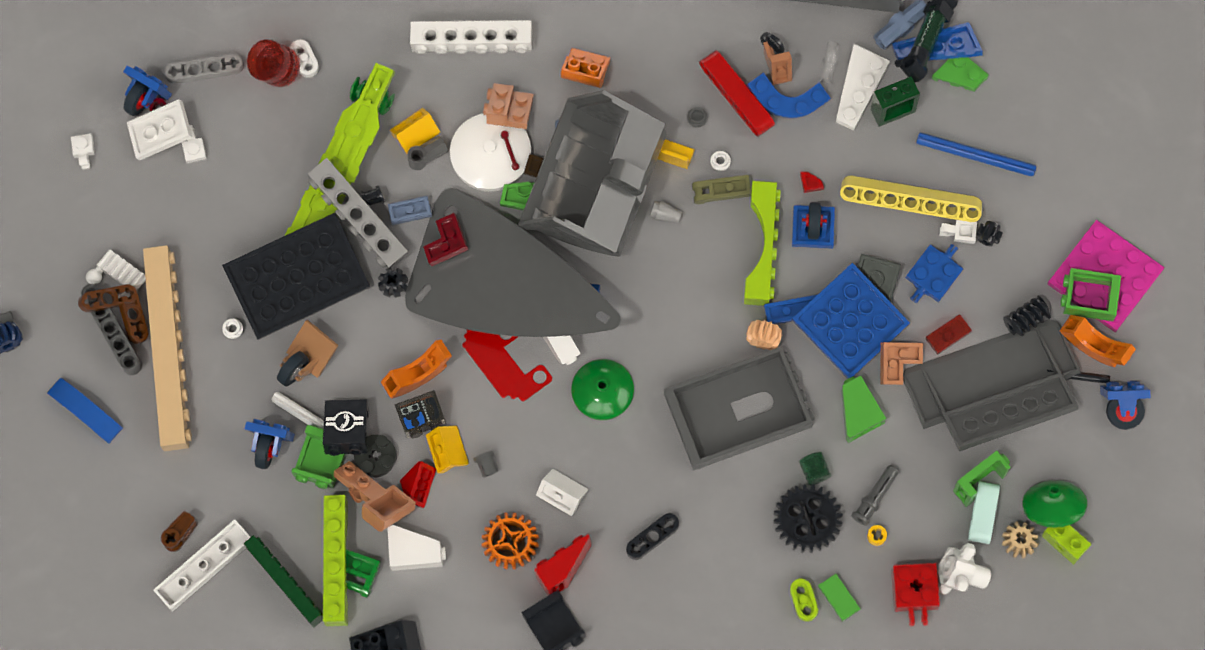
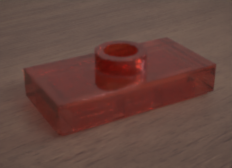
M959 314L927 335L925 339L938 355L969 335L972 330Z

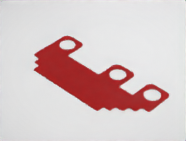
M466 329L467 333L464 334L466 341L462 343V346L502 398L510 396L511 399L519 397L524 402L552 381V375L545 366L538 365L527 374H524L504 347L517 339L518 336H512L510 339L504 340L497 334ZM537 371L545 372V382L541 384L536 383L533 380L534 373Z

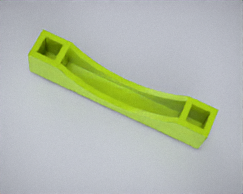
M752 181L751 208L762 226L764 249L758 264L746 278L745 305L764 306V304L769 303V299H774V287H770L771 280H775L776 270L775 267H772V260H776L777 248H773V241H777L778 228H774V222L779 221V209H775L776 202H780L781 190H777V182Z
M324 495L323 622L326 626H348L346 587L348 500L345 495Z

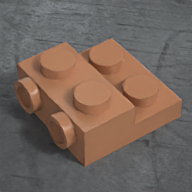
M494 83L493 88H488L487 100H489V103H485L483 115H486L487 124L527 129L534 94L516 92L512 85Z

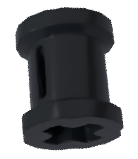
M379 185L367 192H359L361 198L368 206L379 202L385 203Z

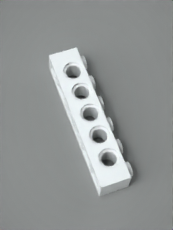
M531 20L411 22L410 46L412 52L418 54H425L427 52L444 54L451 51L461 54L467 51H475L477 53L516 51L518 53L532 51ZM430 36L436 37L432 41L427 40V38ZM449 36H455V37H456V38H455L454 40H452V41L447 40V38H448ZM469 36L476 37L474 40H467ZM489 36L496 37L494 40L487 39V37ZM508 36H516V38L513 40L507 39Z

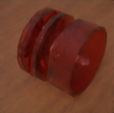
M264 39L258 41L250 49L247 56V68L250 74L257 80L274 87H285L295 81L298 76L300 59L297 53L290 47L274 40Z

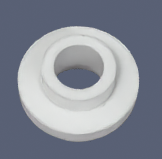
M717 151L710 158L711 166L717 171L726 170L731 163L729 154L724 151ZM722 159L724 163L718 164L717 160Z
M235 318L226 320L222 326L223 334L229 339L238 338L243 332L242 323ZM235 326L236 331L230 332V328Z

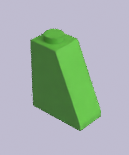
M853 376L845 380L841 390L845 434L848 443L882 426L886 421L885 415L861 376L857 378Z

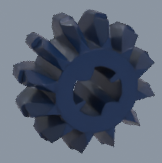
M7 321L3 324L0 323V354H2L3 352L8 353L11 349L14 350L23 340L22 333L15 322L10 323Z

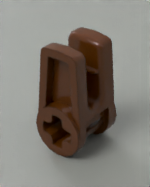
M183 511L162 533L161 542L168 551L176 552L182 548L198 524L195 518L188 512ZM171 538L175 539L176 541L173 543L171 541L169 542L168 540Z

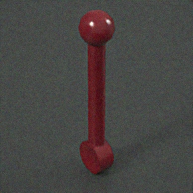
M502 131L500 137L505 141L512 161L511 167L513 170H518L519 164L515 161L508 140L509 133Z

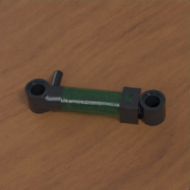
M958 0L928 1L923 11L926 17L909 55L895 61V66L897 68L900 67L907 77L912 76L915 83L921 81L927 75V62L944 24L950 22L954 14L953 9L957 6Z

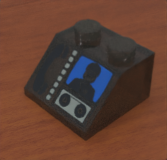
M435 390L394 404L407 438L420 437L423 435V432L432 431L446 424Z

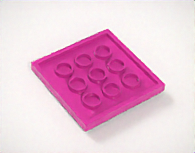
M1096 220L1047 284L1060 294H1066L1063 280L1064 275H1068L1071 268L1120 275L1121 282L1117 315L1114 321L1097 319L1116 333L1165 267ZM1074 281L1071 302L1079 307L1106 311L1109 286Z

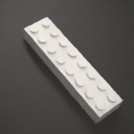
M234 519L153 591L173 612L246 549L243 543L250 536Z

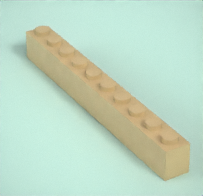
M168 245L144 248L143 255L160 447L164 452L189 448V441H192L191 430L187 429L190 413L189 409L185 407V401H188V393L183 385V382L186 381L185 369H182L181 364L185 358L183 349H180V342H183L181 329L178 330V322H181L180 311L176 309V303H179V295L174 287V283H177L176 271H173L172 265L176 263L175 254L170 251Z

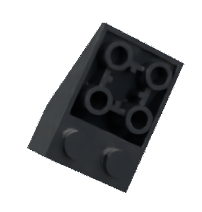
M399 620L349 637L351 650H421L416 622L410 620Z

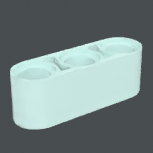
M978 481L977 495L974 501L968 534L969 541L990 544L1000 485Z

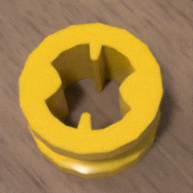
M880 525L872 526L867 534L869 543L874 546L882 545L887 537V531ZM880 531V536L883 538L881 540L879 538L874 540L872 532Z

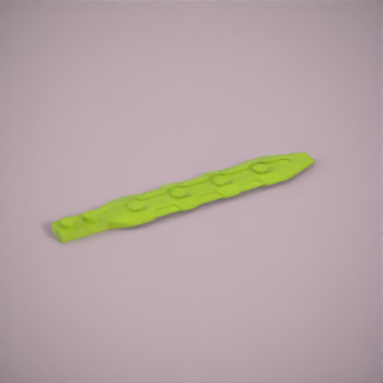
M375 63L359 99L342 112L334 129L335 133L318 163L320 164L327 158L350 185L355 182L360 171L361 162L380 128L378 108L395 74L394 70ZM327 179L323 185L325 188L331 189L335 186V182L332 179ZM310 185L309 189L305 191L300 202L301 206L285 235L331 215L337 209L333 204L328 205L322 199L323 193L319 188L315 190ZM339 195L337 202L342 204L346 195Z

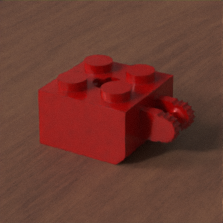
M936 563L893 565L891 576L894 611H908L909 626H914V611H921L922 625H928L927 610H938L940 606ZM916 584L920 588L918 592H915V589L910 588V586Z

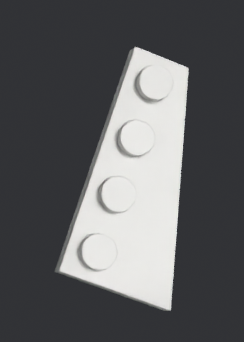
M853 45L836 123L853 131L855 130L874 91L885 74L890 60L858 45Z

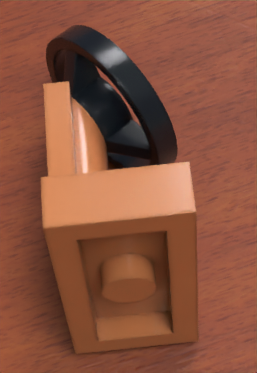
M764 32L760 36V41L764 46V56L770 71L772 85L792 81V59L790 52H785L783 43L775 35Z

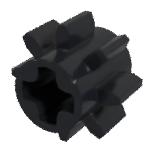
M986 221L985 225L980 223L976 233L977 236H980L978 241L990 247L994 243L999 244L1003 232L999 231L1001 227L992 221Z

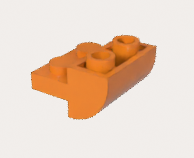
M571 48L569 56L566 57L562 66L561 78L601 88L610 64V57Z

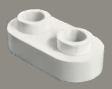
M305 40L294 41L290 46V53L300 74L306 78L314 77L319 71V65L309 44ZM304 50V53L298 54V51ZM311 66L312 69L307 71L306 68Z

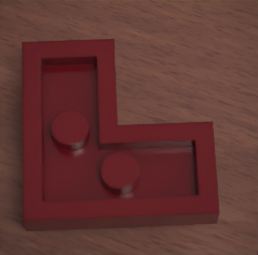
M455 213L436 220L441 238L423 246L428 263L431 266L469 250Z

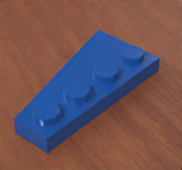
M969 22L934 31L930 40L929 60L983 56V50ZM924 35L892 43V49L896 58L903 59L908 56L911 48Z

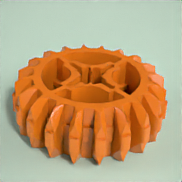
M506 512L504 513L505 519L501 520L500 515H497V523L493 520L489 521L492 528L485 526L484 530L488 534H482V539L486 540L482 543V548H488L484 551L485 556L491 555L489 557L490 562H494L497 559L496 567L501 566L503 562L505 570L508 569L509 564H512V568L515 570V563H519L521 567H524V559L527 562H531L528 554L536 555V551L532 548L539 547V543L535 542V540L539 539L538 534H533L536 531V527H530L532 524L531 520L524 522V515L517 519L515 512H513L512 518H509ZM506 526H517L523 531L511 532ZM501 529L503 537L497 541L498 544L493 546L494 536ZM506 533L514 541L515 549L507 542ZM528 536L527 545L520 553L518 544L523 541V538ZM509 550L514 556H503L497 551Z

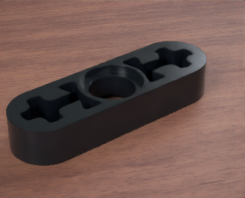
M671 513L663 515L629 541L626 546L628 557L633 560H639L673 535L679 528L677 516ZM665 520H674L673 528L668 526L663 530L665 535H662L661 530L657 526L660 525V528H663L666 525ZM655 531L658 533L659 538L656 542L647 540L646 536L649 532ZM643 538L644 543L649 547L645 548V545H643L642 547H640V554H637L636 552L632 554L631 546L634 545L638 547L642 544V541L640 539Z

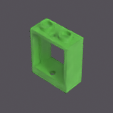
M1071 268L1068 275H1064L1063 287H1066V294H1062L1060 306L1064 307L1063 314L1114 321L1117 315L1121 276ZM1074 281L1109 286L1106 311L1072 306L1071 299Z

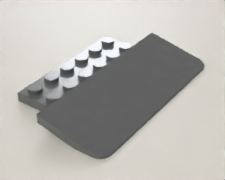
M1045 320L1043 324L1037 323L1036 328L1032 325L1029 326L1030 332L1022 329L1024 334L1022 337L1017 333L1015 335L1008 333L907 368L903 373V381L923 429L945 422L960 452L1077 411L1078 404L1065 380L1080 374L1081 370L1067 338L1060 332L1061 327L1059 323L1054 320Z

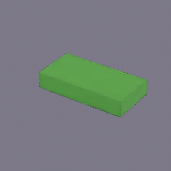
M837 574L818 585L842 622L860 611V607Z

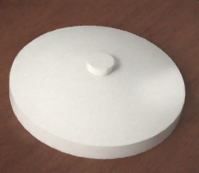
M483 114L476 115L465 121L455 132L450 145L451 163L457 176L468 186L488 192L503 190L504 184L517 183L524 176L523 173L528 156L532 154L530 140L525 129L487 124L486 115ZM502 131L509 133L508 140L515 161L519 164L518 170H513L511 167L512 161L505 141L500 137Z

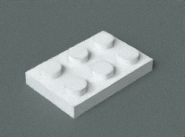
M179 99L127 122L135 156L138 160L145 159L192 138L184 104Z

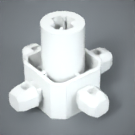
M967 543L961 550L953 547L947 548L937 570L940 578L938 584L939 593L946 595L952 588L964 592L969 585L981 589L986 588L991 578V571L988 568L975 564L973 560L976 552L974 545Z

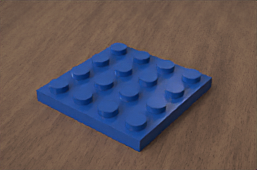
M853 263L791 319L847 379L853 377L881 351V342L890 343L910 324Z

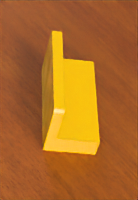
M421 108L390 129L393 137L399 141L407 154L411 147L421 146L440 133L430 113L424 108Z
M665 139L658 160L688 169L694 149Z
M439 426L426 434L438 474L445 473L453 467L469 464L457 426Z

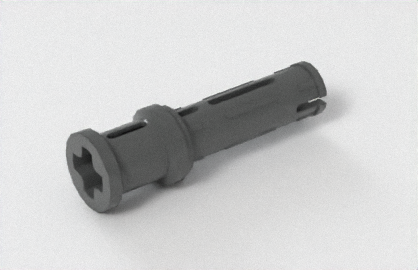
M888 465L868 497L862 498V504L856 512L851 514L855 521L864 526L869 524V518L874 511L879 509L878 503L899 474L896 468Z

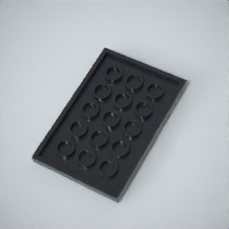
M335 213L222 265L257 340L370 288L367 278Z

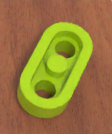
M796 579L790 587L795 611L800 620L810 622L816 618L818 613L811 584L807 580ZM803 588L805 592L798 594L797 589ZM809 608L811 613L806 615L803 613V609Z

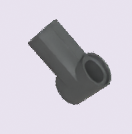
M439 135L421 146H413L408 151L409 166L413 170H422L427 163L448 152V148ZM414 156H420V157H422V159H420V160H418V161H417V160H413L412 158H413Z

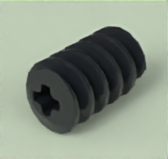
M1037 295V299L1032 298L1030 303H1024L1023 307H1018L1016 312H1010V316H1004L1003 320L1012 335L1017 333L1022 337L1024 336L1022 329L1030 332V324L1036 328V320L1043 324V316L1050 319L1051 315L1045 301Z

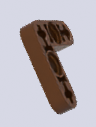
M125 284L90 291L79 298L78 306L84 312H94L119 306L129 341L134 344H140L148 338V329L138 293L132 285ZM125 291L126 293H130V297L123 296L118 299V295H121ZM104 293L112 296L111 304L104 301ZM97 298V302L91 305L85 304V300L91 301ZM129 309L136 311V319L129 318ZM139 322V324H138L137 326H136V325L131 326V324H135V323ZM134 332H141L142 336H135Z

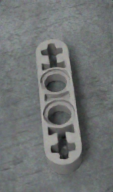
M236 54L176 62L166 66L165 76L171 83L239 74L243 70L244 64L241 57ZM232 61H236L237 63L235 68H232L231 66ZM222 62H225V64H226V65H225V67H226L225 70H224V67H223ZM213 63L220 65L219 69L215 72L209 70V66ZM198 66L200 70L197 74L192 75L189 73L191 67ZM182 68H185V69H184V70H185V73H186L185 76L183 75V69H182ZM173 70H177L178 72L176 73L175 77H172L171 75L173 73Z

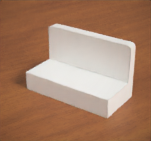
M552 469L542 479L536 496L573 516L581 499L586 495L588 488Z

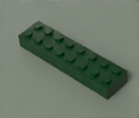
M254 535L243 544L311 626L314 628L322 622L323 613L317 606L314 607L315 604L309 596L305 597L307 594L300 586L297 587L298 583L292 576L289 578L290 574L284 566L280 567L281 563L275 556L272 557L273 554L267 546L264 548L265 544Z

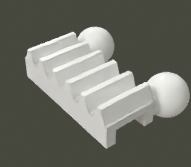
M111 249L98 262L96 269H90L86 273V281L94 285L101 282L103 272L121 285H132L136 291L146 282L143 272L141 273L137 268L127 263L125 259H122ZM124 292L118 295V299L123 296L130 297V293Z

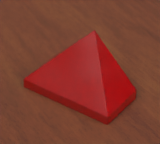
M418 461L400 479L403 492L414 500L415 505L420 508L425 507L436 472V468L422 461Z

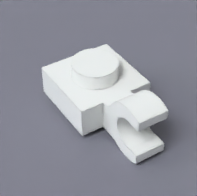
M189 125L192 138L182 142L186 163L205 160L207 157L203 139H196L193 125Z
M91 133L71 137L74 158H79V165L82 167V170L90 169L89 156L95 155Z
M956 220L955 225L942 223L939 236H954V242L974 244L977 222Z

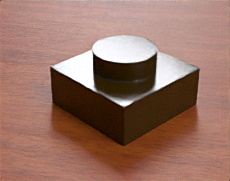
M529 154L523 174L537 178L544 158Z

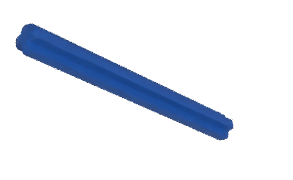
M922 132L919 133L917 138V144L1027 176H1034L1036 171V165Z

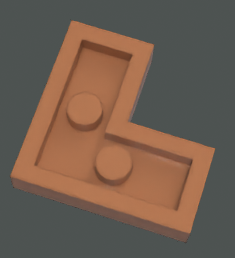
M881 342L880 384L903 385V364H923V343Z

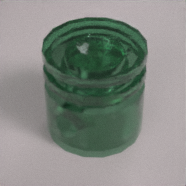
M822 452L812 453L799 460L808 485L821 483L832 476L829 468H827L828 465Z

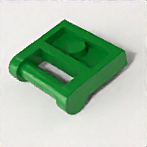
M346 549V573L366 580L364 586L346 580L347 589L358 592L361 596L368 598L381 562Z

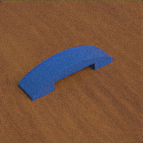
M62 378L47 392L49 396L69 410L108 444L123 429L109 415Z

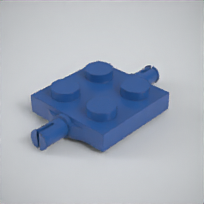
M930 244L905 278L913 283L917 289L910 297L913 301L918 295L914 303H918L923 294L939 302L962 272L963 268L951 258L958 250L956 246L952 250L954 245L950 244L944 253Z

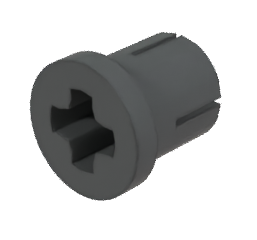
M493 451L485 452L473 458L474 462L478 464L483 478L498 472L493 458Z

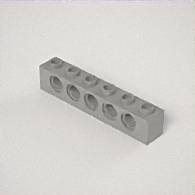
M327 158L308 173L310 178L308 180L309 184L315 190L319 188L323 193L322 199L328 205L333 204L337 209L335 211L336 215L342 221L346 219L350 224L349 230L355 236L359 235L364 240L362 245L368 252L373 251L377 255L375 259L382 268L385 266L387 268L392 267L408 254L406 248ZM332 179L335 182V186L327 189L323 185L324 181ZM339 195H346L349 201L346 204H339L337 202ZM359 210L362 213V217L359 220L352 219L350 216L352 211ZM366 226H373L376 229L375 234L371 236L364 233ZM386 241L389 244V249L380 251L377 247L378 243Z

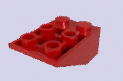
M589 534L576 537L572 541V545L567 548L561 547L554 553L555 556L549 560L545 558L536 564L537 568L534 569L536 579L547 595L552 594L556 590L562 592L568 588L591 547Z

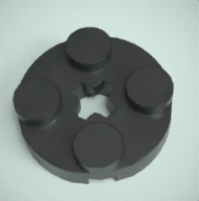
M384 435L367 436V454L354 455L355 463L359 469L370 477H382L392 470L396 462L397 453L395 447ZM373 451L381 453L377 461L370 458Z

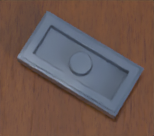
M428 196L387 204L392 225L432 217Z

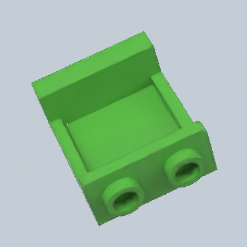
M307 425L305 430L306 438L296 467L292 468L291 473L295 480L307 483L310 481L322 489H327V487L334 488L337 480L334 477V470L342 466L345 454L337 456L325 455L323 429Z
M995 451L956 482L953 492L965 507H968L973 503L977 495V491L973 486L992 471H995L1001 479L1005 478L1010 469V461L1004 454L1000 455L998 451Z

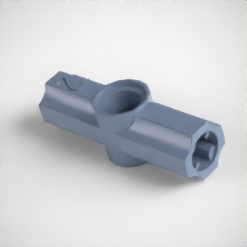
M916 0L903 12L899 11L893 15L888 24L874 35L873 39L876 44L885 50L900 37L904 38L914 29L915 25L927 16L923 13L926 3L923 0Z

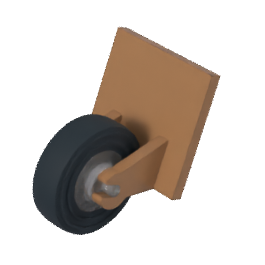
M306 320L286 352L289 355L279 365L281 369L278 372L277 380L287 387L296 380L298 382L310 373L318 378L339 345L309 320Z

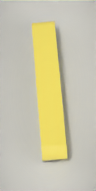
M847 176L841 183L840 195L849 202L967 222L978 221L982 214V202L975 196L857 176ZM846 187H852L854 190H848ZM871 190V191H874L875 193L870 194V193H867L866 191ZM887 194H893L895 196L889 197L887 196ZM913 197V198H915V200L911 201V200H908L907 198ZM928 201H935L936 203L930 204ZM954 204L956 207H949L948 205ZM969 208H976L977 210L971 211Z

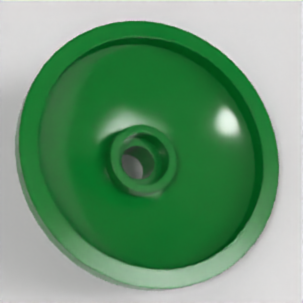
M598 359L588 362L577 371L572 381L571 393L574 404L581 413L591 419L604 421L614 419L628 409L634 395V384L631 375L621 364L608 359ZM600 383H605L606 387L601 389L598 387V385Z
M1047 480L1035 484L1026 491L1022 499V508L1025 515L1036 524L1053 528L1065 527L1076 523L1085 515L1087 511V498L1080 488L1069 482Z

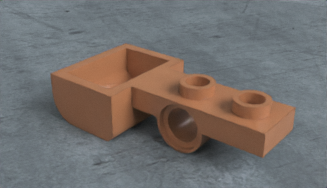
M350 461L334 470V477L349 488L351 498L357 503L365 501L362 504V518L377 531L385 530L415 510V501L395 485L384 489Z

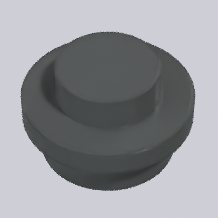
M699 107L692 108L687 114L688 123L693 127L705 125L707 122L706 111Z

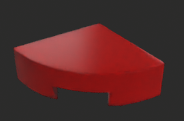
M800 172L804 193L824 190L823 182L810 172Z

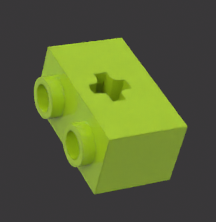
M1070 525L1056 528L1048 527L1042 534V537L1073 565L1092 545Z

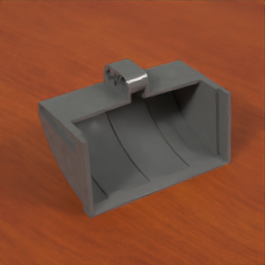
M605 90L568 98L518 226L526 230H537L557 240L589 251L616 257L621 256L667 136L664 129L665 123Z

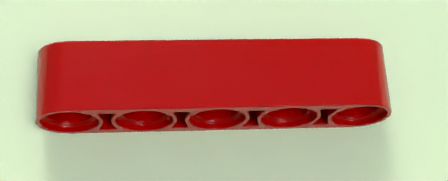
M717 50L699 61L705 74L757 137L775 125L770 114Z

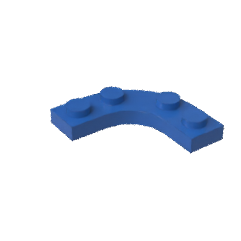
M764 72L746 85L766 111L775 116L790 119L804 117L831 99L820 82L800 96H784L774 88Z

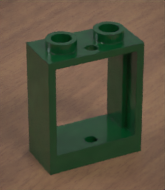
M912 76L874 91L870 110L879 127L916 112L920 92Z

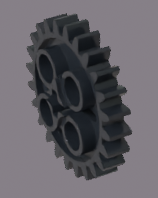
M803 484L802 490L796 485L794 493L788 489V497L781 495L780 499L783 503H776V507L780 510H775L773 514L779 517L773 520L774 524H779L775 531H782L779 539L787 538L785 545L788 546L790 543H793V550L800 546L801 553L805 551V548H809L810 553H812L813 547H816L820 552L822 544L828 548V539L834 542L836 538L833 534L840 533V530L836 527L842 526L843 522L837 519L842 518L843 513H837L836 511L841 506L834 505L836 497L829 499L830 491L825 494L822 493V486L816 491L814 484H812L811 489H807L806 484ZM801 501L804 502L808 517H812L811 525L816 533L815 536L811 533L808 520H804L805 512L800 505ZM816 501L820 507L818 509H811L808 503ZM791 508H796L800 514L794 517L788 511ZM823 520L827 523V527L820 529L817 527L816 522ZM802 527L808 533L805 536H799L796 530Z

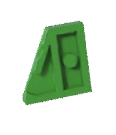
M963 57L948 59L932 75V79L934 81L942 80L949 82L952 86H961L975 92L989 75L971 59Z

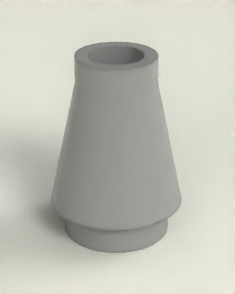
M660 200V202L654 201L650 216L654 217V220L678 223L682 211Z

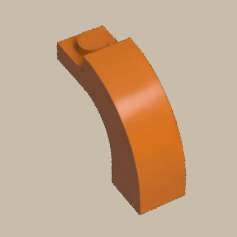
M1070 315L1060 329L1063 336L1076 348L1091 358L1114 368L1117 364L1125 366L1136 350L1132 344L1115 341L1101 334L1085 317Z
M442 339L436 340L418 359L404 367L391 370L382 379L381 383L391 399L402 396L424 385L447 367L446 362L452 355Z

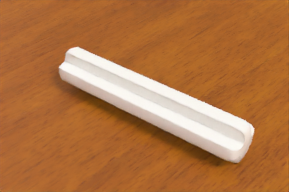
M276 392L271 399L273 403L306 424L323 429L324 420L280 392Z

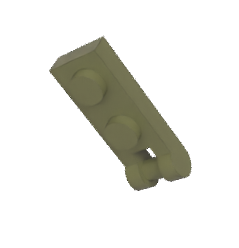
M749 175L692 183V190L695 191L694 203L697 205L706 202L751 197ZM709 188V193L703 194V190Z

